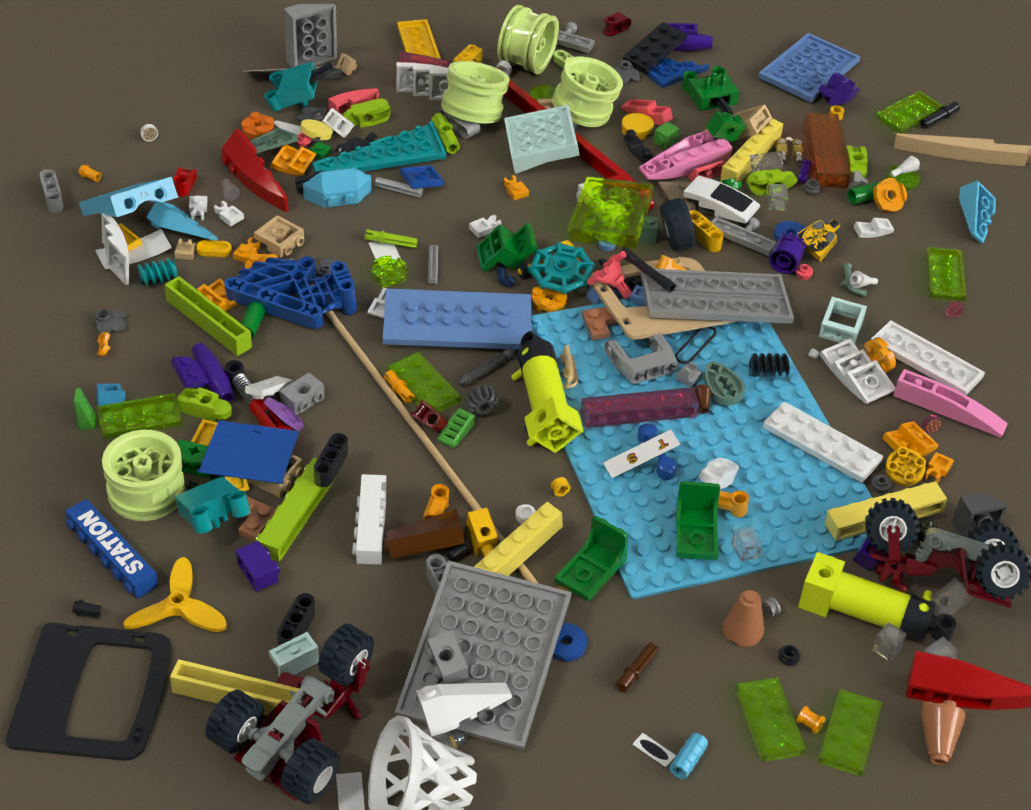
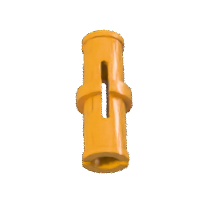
M393 370L387 371L384 379L391 385L393 392L397 393L404 403L412 402L415 395L407 388L405 381L400 380Z

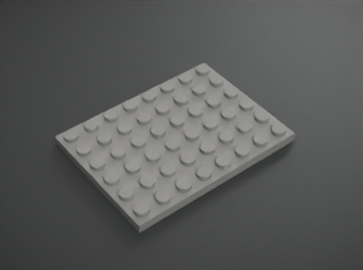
M448 561L395 709V716H405L412 721L426 724L421 713L416 691L423 689L425 686L443 684L441 679H436L433 671L435 664L433 660L429 661L426 655L425 648H428L427 639L452 630L468 666L469 677L451 684L506 683L512 698L490 710L483 709L477 712V717L472 720L469 717L459 722V727L451 731L524 751L572 592ZM443 657L441 660L448 661L451 658Z

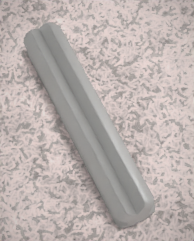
M376 177L375 187L421 198L423 195L422 188L411 189L408 184L381 177Z
M431 244L429 246L428 283L435 285L438 283V246Z

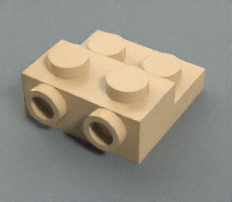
M278 215L254 232V238L266 244L268 251L280 258L284 255H290L293 248L302 246L305 240L304 229Z

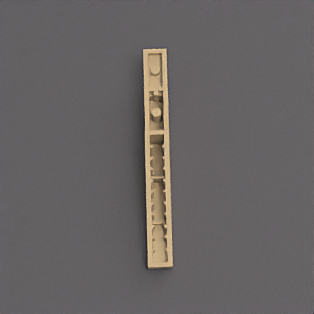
M897 133L894 142L895 149L957 160L1012 166H1025L1026 163H1031V146L996 144L994 139Z

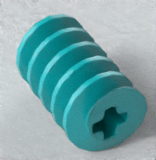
M166 258L165 264L160 259L158 265L155 261H152L151 267L148 263H145L144 269L140 264L137 265L141 284L144 282L146 286H149V280L155 285L156 279L163 283V277H166L168 281H170L171 275L174 278L177 277L174 259L171 262L169 258Z

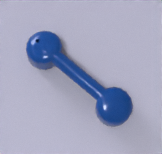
M645 423L639 427L637 438L640 442L644 443L656 437L658 429L654 424ZM665 453L658 455L657 475L664 480L672 479L677 468L675 461L667 457Z

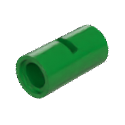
M880 181L848 189L847 197L849 202L855 205L874 200L873 189Z
M251 302L248 305L240 322L251 331V339L254 338L266 313L265 307L259 302Z

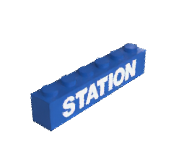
M87 499L65 510L67 518L65 523L68 529L75 531L79 541L86 543L91 554L98 556L102 566L110 569L114 579L121 581L128 594L132 593L138 599L158 587L157 573Z

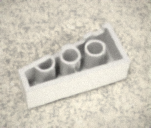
M362 474L360 496H357V508H359V511H356L355 523L358 524V527L354 528V539H357V543H353L352 554L356 555V564L381 565L386 513V475Z

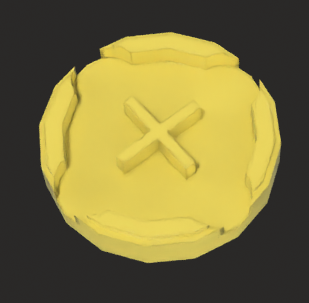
M311 119L301 121L300 130L306 136L313 139L320 137V140L331 138L333 130L327 124Z

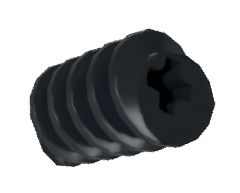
M753 353L749 360V376L752 377L753 371H755L757 377H759L760 372L763 371L764 377H766L768 371H770L772 377H774L775 372H778L779 377L785 372L786 377H788L790 364L787 354L783 353L780 357L778 353H775L774 356L771 353H768L766 356L764 353H760L759 356Z

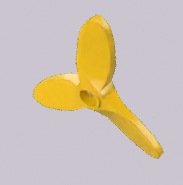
M186 557L179 558L173 566L170 576L171 594L159 603L132 614L123 623L124 628L135 629L150 625L166 617L181 616L190 624L212 632L226 630L227 624L225 617L216 609L202 601L189 598L192 590L193 575L191 563Z

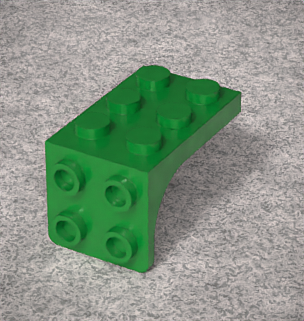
M690 481L680 482L675 507L676 558L718 560L717 511L720 494L719 484Z
M594 516L591 519V530L585 544L554 577V583L567 588L573 594L589 602L626 562L627 533L623 529L608 523L605 519Z

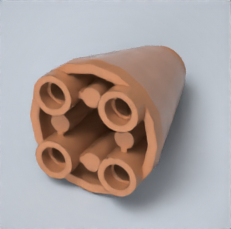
M945 700L943 703L923 702L920 716L930 763L938 766L948 765L965 722L966 714L962 709L956 707V702Z

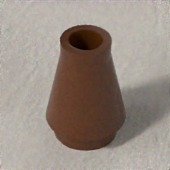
M704 384L697 385L693 391L698 412L701 414H706L710 411L712 393L709 386Z

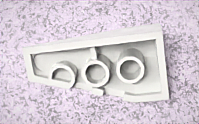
M506 683L436 684L425 686L423 689L416 691L421 713L431 737L454 730L460 726L459 722L469 717L472 720L477 717V712L483 709L490 710L512 698Z

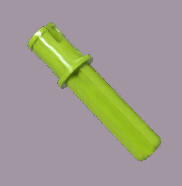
M366 229L365 240L409 248L417 247V238L385 233L384 230L379 232Z

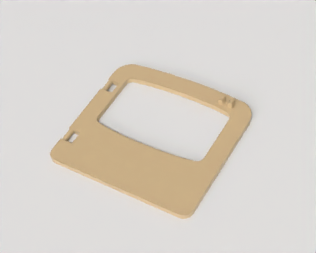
M686 257L671 258L676 261V264L686 270L705 271L700 263L694 259ZM659 260L647 261L645 263L655 269ZM633 264L621 266V274L625 278L640 275L641 270ZM596 282L592 285V288L596 290L599 298L613 318L622 327L625 335L633 340L653 337L652 335L659 333L665 335L737 322L649 318L647 306L625 307L608 284Z

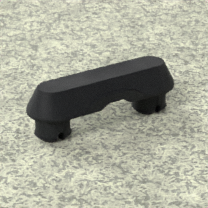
M632 129L627 130L623 139L633 155L642 164L653 159L652 151L644 147L641 140L636 136V132Z

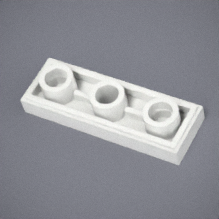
M275 376L247 385L245 393L252 395L254 399H264V396H273L276 392H280L279 390L291 384L293 380Z

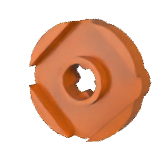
M252 112L250 116L241 122L243 134L247 138L255 139L274 130V119L261 115L259 112Z

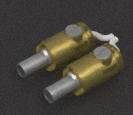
M786 137V139L778 138L775 141L776 156L780 159L781 164L786 163V158L788 157V140L792 141L793 158L796 159L797 164H802V159L805 156L802 139Z

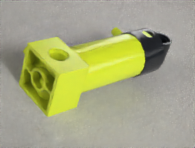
M528 331L521 339V347L517 354L520 369L512 374L511 378L513 381H517L523 376L532 412L524 417L529 436L527 445L532 447L538 442L556 453L584 431L579 412L567 404L553 345L534 332Z
M819 552L816 553L804 582L798 608L826 617L829 609L921 643H923L926 633H930L932 638L939 643L951 641L957 626L956 619L950 614L943 613L936 616L933 613L936 603L930 601L932 597L930 590L924 591L922 598L909 595L844 572L845 561Z

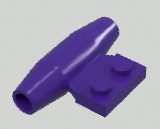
M667 23L687 34V39L673 51L712 49L713 36L697 33V24Z
M198 343L193 346L192 354L194 360L185 356L172 358L171 364L185 388H202L206 385L210 391L219 394L220 399L229 403L234 399L229 377L218 358L204 343Z

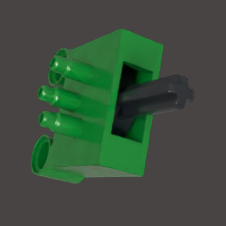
M714 66L711 76L697 79L698 75L694 71L684 72L682 89L688 93L699 111L719 108L721 112L733 115V111L729 106L738 105L740 91L727 75L724 67Z

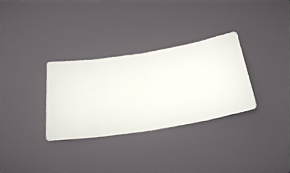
M162 229L140 238L142 245L128 252L129 264L140 262L172 248ZM105 248L95 250L104 269H110L107 266Z

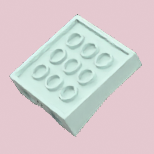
M569 105L504 118L515 174L546 162L579 156Z

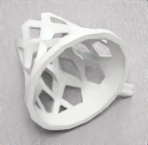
M397 715L389 720L381 732L374 750L368 783L369 810H421L426 806L429 807L427 810H464L461 807L470 805L473 796L463 788L476 783V772L467 765H473L475 761L472 756L435 741L414 725L408 717ZM399 735L409 737V748L399 738ZM394 744L401 753L391 755ZM406 759L409 764L408 776L404 779H398L387 770L388 762ZM457 770H459L466 778L456 782L450 775L457 773ZM386 778L394 784L386 789ZM430 780L438 786L427 794L420 788V784ZM400 791L404 792L399 807L388 805L387 798ZM453 793L461 798L452 802L443 799Z

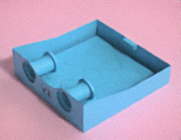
M172 177L125 187L81 201L79 205L83 216L103 213L119 217L134 212L138 205L144 201H158L162 203L178 196Z

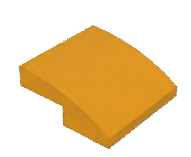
M286 144L274 158L270 168L291 175L303 176L315 158L316 153L302 146L297 150Z
M220 278L209 286L203 284L197 288L200 293L225 312L239 305L236 301L228 300L224 281Z
M914 421L903 423L898 430L885 432L882 437L894 451L904 446L918 452L922 457L933 452L939 446Z

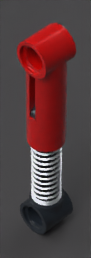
M238 360L228 361L224 369L229 377L231 386L236 387L249 405V410L260 425L292 430L264 404L265 398L254 399L252 395L245 393V387L252 383L247 379L243 363Z

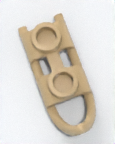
M565 345L560 359L562 364L565 365L562 368L564 377L568 378L564 388L569 389L577 385L578 376L574 355L570 353L569 345Z

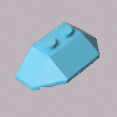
M356 168L320 172L308 182L303 183L304 199L323 208L358 204L371 192V175L365 174Z

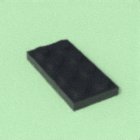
M662 22L623 56V60L630 61L634 67L648 73L686 40L687 34Z

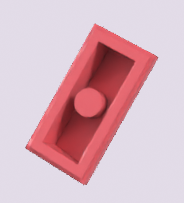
M724 161L696 168L688 175V178L693 182L698 175L709 179L721 175Z

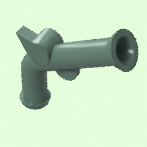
M850 263L843 264L842 269L844 270L845 280L840 284V287L848 289L851 293L864 298L867 295V291L861 288H853L850 284L852 265Z

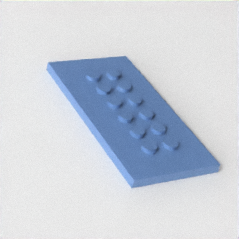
M386 289L383 344L520 349L523 335L528 331H532L531 294Z

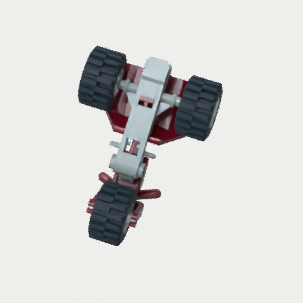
M884 498L882 503L876 502L874 503V508L870 507L868 510L869 514L865 518V529L870 543L876 546V549L869 548V556L883 561L878 563L875 572L878 575L879 582L883 583L892 573V585L900 592L906 593L908 588L901 582V579L904 577L903 573H907L910 576H930L938 571V568L951 567L963 579L965 589L969 595L1008 608H1012L1011 600L1015 599V594L1018 593L1021 596L1023 594L1022 589L1027 590L1029 588L1028 582H1031V556L1025 554L1023 550L1021 551L1014 532L1002 522L997 524L995 520H990V523L987 524L986 521H983L982 526L977 524L974 526V531H969V538L942 529L929 528L925 532L924 541H920V546H917L918 551L914 550L915 555L900 552V550L902 552L907 551V546L911 548L914 545L913 541L918 539L917 533L920 532L919 521L911 505L905 504L904 500L901 499L896 501L895 498H890V501H887Z
M350 623L340 626L325 642L318 662L319 672L329 677L331 682L328 683L326 680L322 682L314 676H306L297 693L293 690L290 691V694L294 697L289 703L282 700L264 719L265 711L263 704L241 690L236 689L229 692L218 702L209 716L205 728L207 739L230 754L237 753L233 759L244 766L247 773L262 782L267 780L295 801L298 799L304 804H311L325 793L335 778L340 763V756L324 745L319 723L313 720L312 717L316 714L322 719H329L344 704L356 720L361 719L362 713L350 696L353 692L358 694L360 688L365 685L366 673L370 670L369 661L374 650L375 642L373 637Z

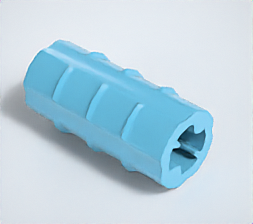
M692 733L677 756L674 757L670 765V771L675 777L686 779L690 772L693 771L694 766L708 747V741L703 735Z

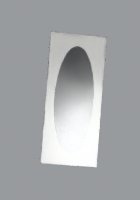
M644 733L633 743L634 746L665 767L676 756Z

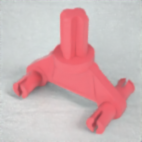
M621 251L617 255L610 256L609 260L603 264L604 269L594 272L593 276L587 279V283L590 286L596 282L609 284L612 288L616 287L625 299L629 298L632 291L623 281L625 277L621 274L620 261L626 257V253Z

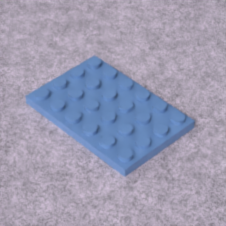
M807 33L760 71L758 78L805 101L813 102L822 93L818 90L821 84H827L833 73L839 72L842 75L847 73L860 61L861 56Z

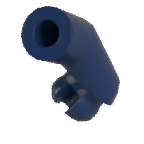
M503 267L497 269L498 282L506 287L514 286L516 278L512 277V275L507 277Z

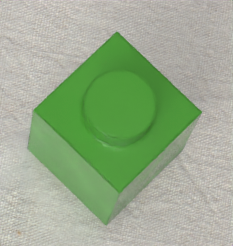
M667 121L655 129L653 143L667 150L678 142L680 128Z

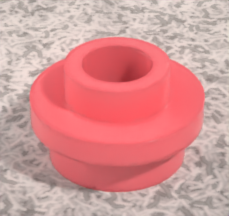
M303 133L297 135L299 141H296L298 147L306 148L310 145L312 141L310 137Z
M807 264L798 265L795 270L797 277L801 280H808L813 275V269Z

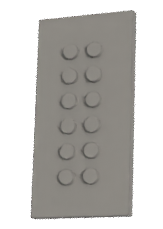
M655 269L676 284L674 291L669 293L644 272H640L649 318L793 324L794 316L781 274Z

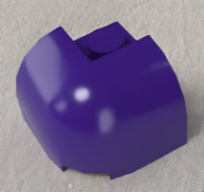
M838 72L833 73L828 83L821 84L818 90L822 92L821 95L829 100L828 104L834 106L849 103L856 96L860 88L854 87L856 83Z

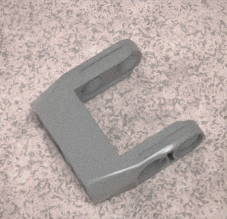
M661 333L648 337L649 346L654 353L629 359L615 340L605 342V352L618 372L632 384L671 374L678 368V362L671 346Z

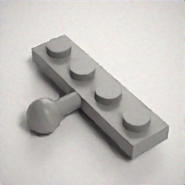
M574 22L566 24L565 32L559 30L556 45L575 49L583 53H589L594 47L595 40L574 35L577 31V25Z
M718 217L711 221L723 232L724 238L761 254L769 256L776 241L752 232L760 226L757 218H750L745 228Z

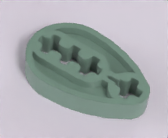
M715 361L709 362L706 365L704 384L709 386V389L712 391L711 399L718 404L727 406L739 403L743 399L745 391L743 381L725 365Z

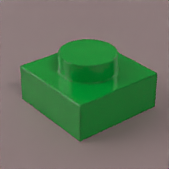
M320 141L309 148L310 151L316 153L315 158L320 160L332 153V147Z

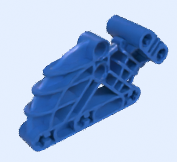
M305 256L300 260L269 257L266 259V262L256 261L253 262L251 268L240 269L237 277L227 278L224 282L228 300L236 301V303L247 307L251 302H259L265 307L267 314L311 329H318L323 325L322 314L327 311L340 309L345 315H353L357 311L355 284L347 265L343 261H335L331 264V274L316 277L315 260L312 257ZM296 293L298 298L289 295Z

